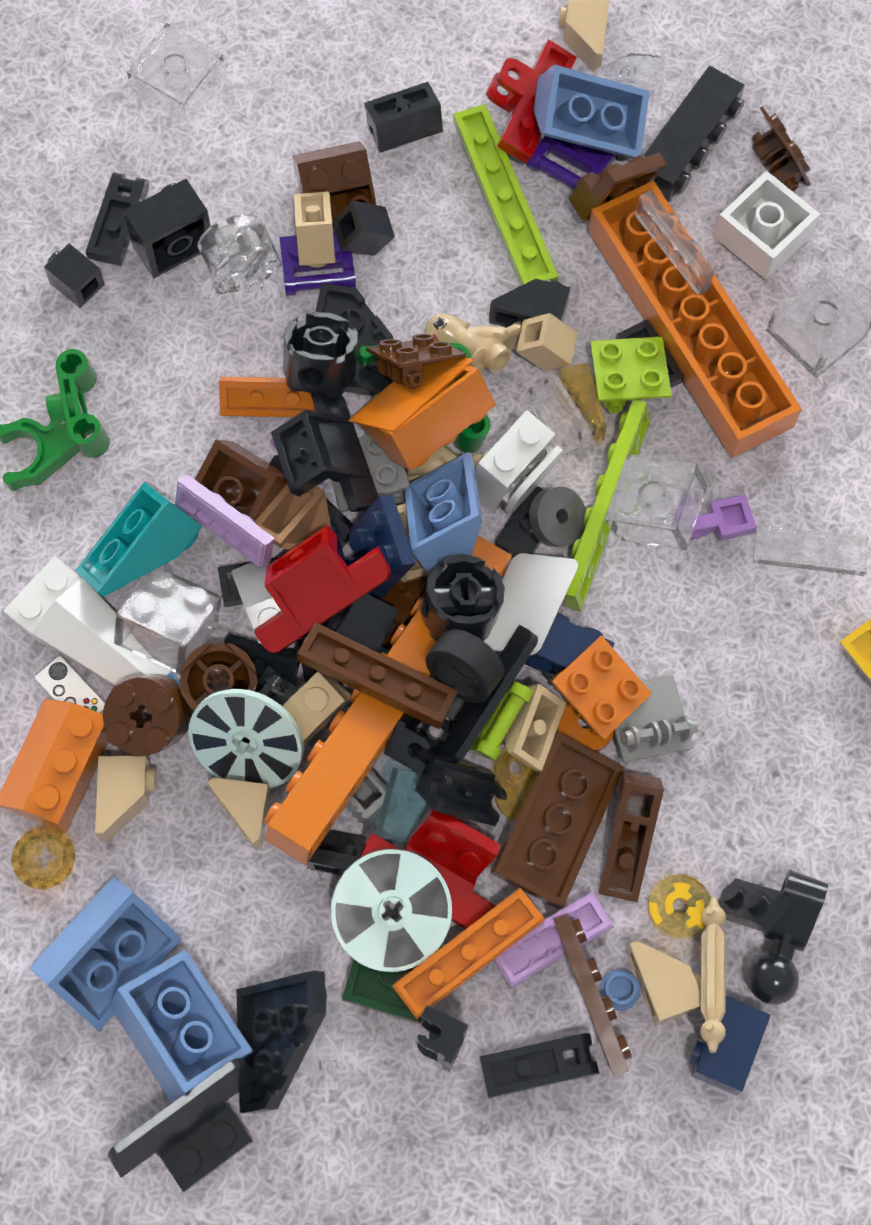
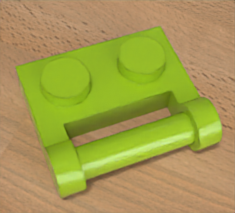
M514 681L468 752L496 761L501 753L499 747L523 704L530 702L534 692L523 684Z

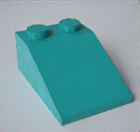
M143 482L75 571L98 594L105 597L178 558L184 550L189 549L194 544L202 526L146 482Z

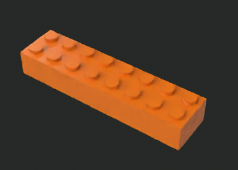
M654 181L649 182L592 209L589 234L644 321L648 319L658 336L663 337L665 347L684 375L683 382L730 457L734 458L794 428L802 410L801 406Z

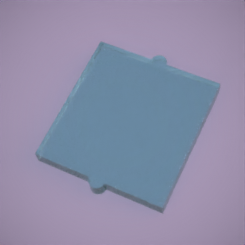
M393 767L375 835L393 838V841L402 843L404 840H407L411 830L431 809L426 801L415 791L422 774L420 775L413 770Z

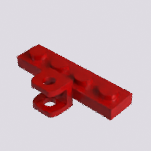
M548 39L543 45L533 68L514 58H507L504 61L500 72L494 75L486 91V96L492 103L508 113L512 111L497 144L498 148L527 164L542 136L534 113L538 77L553 65L572 69L577 56ZM508 71H514L519 77L518 80L510 77ZM497 86L507 90V95L500 94Z

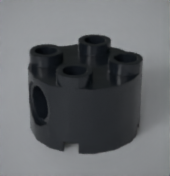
M313 312L306 314V320L298 322L297 317L289 322L284 333L283 373L286 377L288 388L294 391L303 390L314 394H324L331 398L339 397L344 393V388L351 384L356 373L358 333L355 328L353 331L349 328V321L331 313Z
M461 554L445 558L439 563L437 568L432 570L428 576L422 597L421 615L433 640L438 641L445 631L451 629L466 631L477 636L482 641L489 637L504 602L505 587L500 574L494 568L492 571L489 567L485 566L486 561L476 556Z

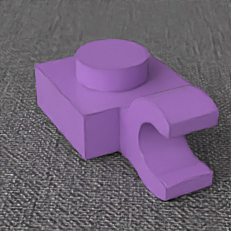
M746 494L711 502L708 507L709 514L692 516L689 518L690 524L685 526L689 540L701 538L716 531L718 540L723 541L754 534L757 529Z

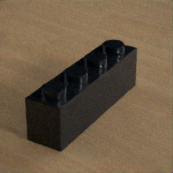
M710 65L644 154L645 157L660 152L667 165L653 181L668 202L676 192L683 193L692 176L690 172L694 167L701 168L708 157V147L712 142L715 144L720 142L727 129L726 122L729 118L735 120L745 103L741 99L745 84Z

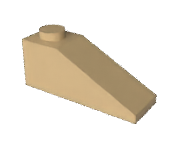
M318 671L282 707L296 721L305 746L340 710H343L351 702V695L337 680Z

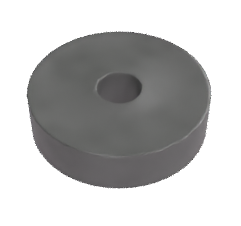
M567 487L547 488L539 492L532 501L529 511L530 526L534 535L541 543L550 547L568 546L575 543L584 532L586 509L580 496L572 489ZM557 512L559 513V516H560L559 522L557 521V518H556Z

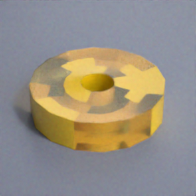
M683 874L670 875L659 881L650 894L647 904L649 918L654 927L664 936L676 940L689 939L700 933L705 927L702 921V913L708 907L711 896L705 886L697 879ZM683 901L687 907L686 912L677 913L673 908V902Z

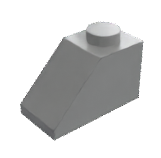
M250 562L231 570L254 631L255 628L281 612L264 587L266 566L270 564L269 562L263 568Z

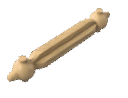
M713 897L708 907L702 913V921L706 928L702 934L701 1013L705 1022L700 1032L703 1040L707 1042L711 1053L717 1051L719 1043L726 1034L725 1027L721 1023L726 1010V935L721 928L726 921V914L719 906L717 898Z

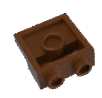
M659 152L648 157L639 155L624 165L619 163L612 164L600 174L595 175L594 172H591L580 178L576 183L578 187L568 200L582 222L590 220L592 209L652 182L667 163Z

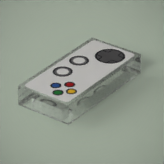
M61 652L31 677L51 700L73 702L103 714L106 702L104 698Z

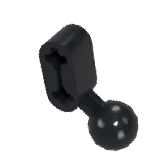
M790 869L785 876L780 891L791 903L770 931L764 933V938L772 940L769 953L756 959L752 963L748 974V983L751 991L757 999L765 1004L778 1005L786 1003L796 994L799 987V973L792 962L795 949L804 951L828 890V883Z

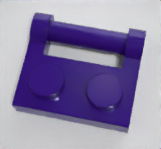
M544 136L528 161L527 167L536 172L541 170L576 190L578 187L576 183L582 177L547 158L550 152L587 173L594 172L595 175L600 174L605 168L610 166L618 155Z
M333 231L335 263H327L322 267L299 266L297 235L279 237L286 296L296 295V291L321 289L322 283L356 288L352 252L341 250L336 231ZM343 268V272L294 277V273Z

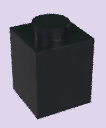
M352 201L333 219L342 251L374 256L395 237L387 209L383 206Z
M70 243L61 251L54 252L44 266L49 283L79 308L105 285L100 268Z

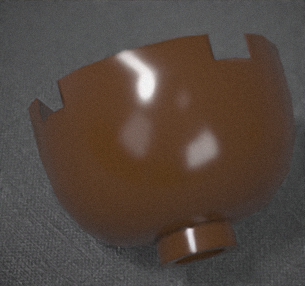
M229 643L203 644L192 651L182 664L179 680L182 697L192 711H195L197 706L213 693L228 689H243L256 692L258 684L255 665L248 654L234 644Z

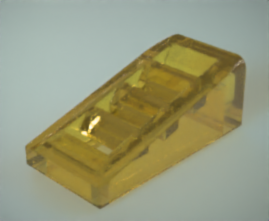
M583 363L560 369L558 378L559 388L595 443L603 442L607 425L600 402H598V395L589 365Z

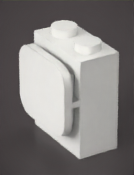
M528 410L522 414L478 462L475 469L479 502L493 514L506 503L505 511L511 515L553 469L564 451L558 445L554 449L550 447L556 434Z

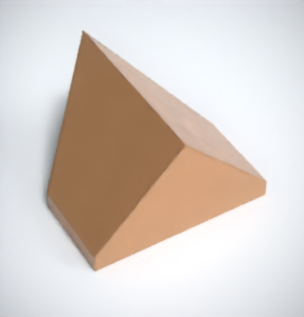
M287 484L255 520V524L274 537L273 544L280 548L291 550L328 525L332 529L325 491L314 487L298 497L290 493Z

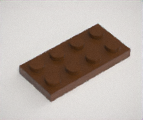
M557 731L542 771L535 772L490 874L517 888H521L528 894L557 909L563 908L625 767Z

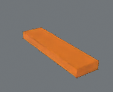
M519 888L392 985V988L415 1019L418 1020L422 1017L426 1005L431 1008L435 1007L544 923L545 918L524 891Z

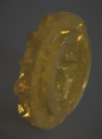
M38 827L28 831L17 841L12 852V867L17 878L27 887L45 891L48 888L60 886L72 874L74 862L77 858L73 843L65 833L53 827ZM44 843H46L48 853L51 856L60 858L48 862L45 874H43L39 863L28 860L41 856L42 850H44Z

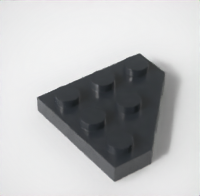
M322 283L315 312L331 313L349 321V328L352 331L355 328L358 333L357 358L361 347L376 346L382 340L394 339L377 315L375 316L367 306L365 298L357 288ZM356 358L355 378L349 386L344 388V391L374 396L383 391L393 380L378 372L376 362L361 366Z
M308 971L236 989L237 1028L253 1050L243 1060L258 1076L256 1080L239 1091V1114H254L279 1108L327 1014L325 971Z

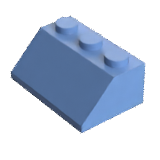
M553 65L538 77L534 113L541 134L544 136L633 159L641 155L650 91Z
M467 452L410 483V488L405 489L411 550L429 575L447 557L461 554L471 556L483 521L473 457Z
M112 877L29 968L93 1027L100 1031L114 1015L109 1004L116 990L158 966L182 939L133 891L115 877Z
M186 949L118 988L109 1004V1007L171 1103L175 1102L235 1058L244 1059L253 1051Z

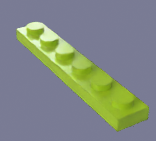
M486 104L453 113L454 125L521 286L534 279L558 281L559 276L508 155L497 147L500 137Z
M632 400L629 411L623 412L621 416L617 443H612L609 448L607 471L605 475L601 474L598 478L595 491L597 498L594 506L588 507L585 513L583 536L575 541L572 549V559L578 562V568L564 597L565 604L569 609L582 612L651 422L647 402Z

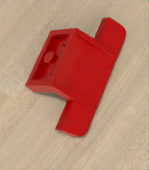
M327 525L266 566L264 587L281 612L255 628L254 634L264 648L272 653L284 650L308 634L315 622L320 625L386 582L390 577L391 570L379 546L347 567L344 560L337 553V535Z
M431 808L411 830L402 850L423 857L442 875L451 896V921L467 929L496 907V905L472 891L477 877L498 856L501 845L455 817L436 812ZM371 833L364 843L359 858L374 851L399 848Z

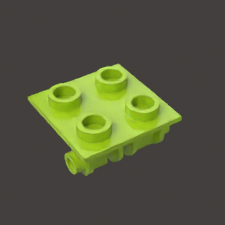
M663 337L596 340L590 342L598 402H603L604 407L610 413L616 414L621 412L626 400L672 397Z

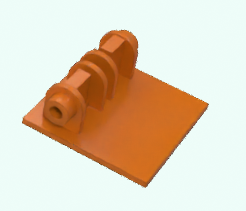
M602 635L570 665L551 679V682L555 685L554 690L561 692L570 703L569 707L571 709L574 707L578 712L576 715L582 717L593 729V735L597 734L602 741L652 694Z

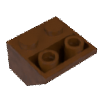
M360 141L292 155L300 193L329 191L332 228H335L333 219L352 201L377 205L367 151Z

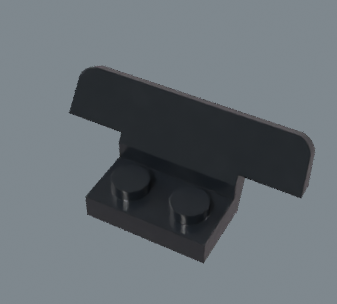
M312 393L311 396L317 412L304 410L271 432L290 493L300 497L329 478L334 482H341L350 512H366L379 496L354 424L349 422L351 415L345 398L342 395L331 398L324 394Z
M519 624L499 655L504 666V676L486 701L472 703L458 697L455 698L446 717L456 724L436 754L456 763L466 756L538 643V636Z
M242 1058L231 1060L114 1145L108 1152V1158L119 1176L122 1178L156 1153L185 1193L253 1143L226 1101L258 1078L254 1070Z

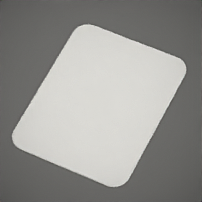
M525 553L516 555L511 560L502 579L505 592L499 616L489 637L484 642L493 650L503 651L520 624L538 636V643L530 655L536 654L541 649L578 568V562L571 558Z

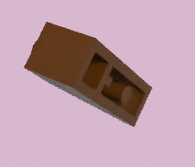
M622 771L599 886L600 895L638 902L664 792L661 778Z

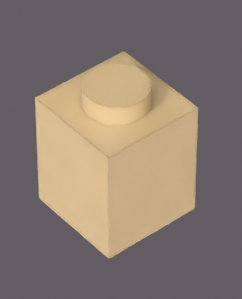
M551 313L525 319L522 322L516 352L543 371L569 366L572 364L578 333Z

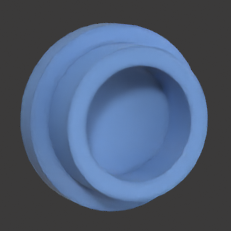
M613 970L603 978L600 984V996L602 998L609 995L614 1010H628L636 1004L640 997V984L632 973L626 970Z

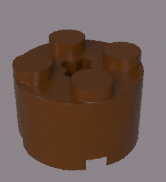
M147 674L125 680L114 686L106 699L103 709V723H105L104 727L108 741L122 751L136 756L152 755L175 745L187 733L192 717V710L182 697L179 684L166 675ZM144 709L146 713L152 714V720L148 721V717L144 715Z

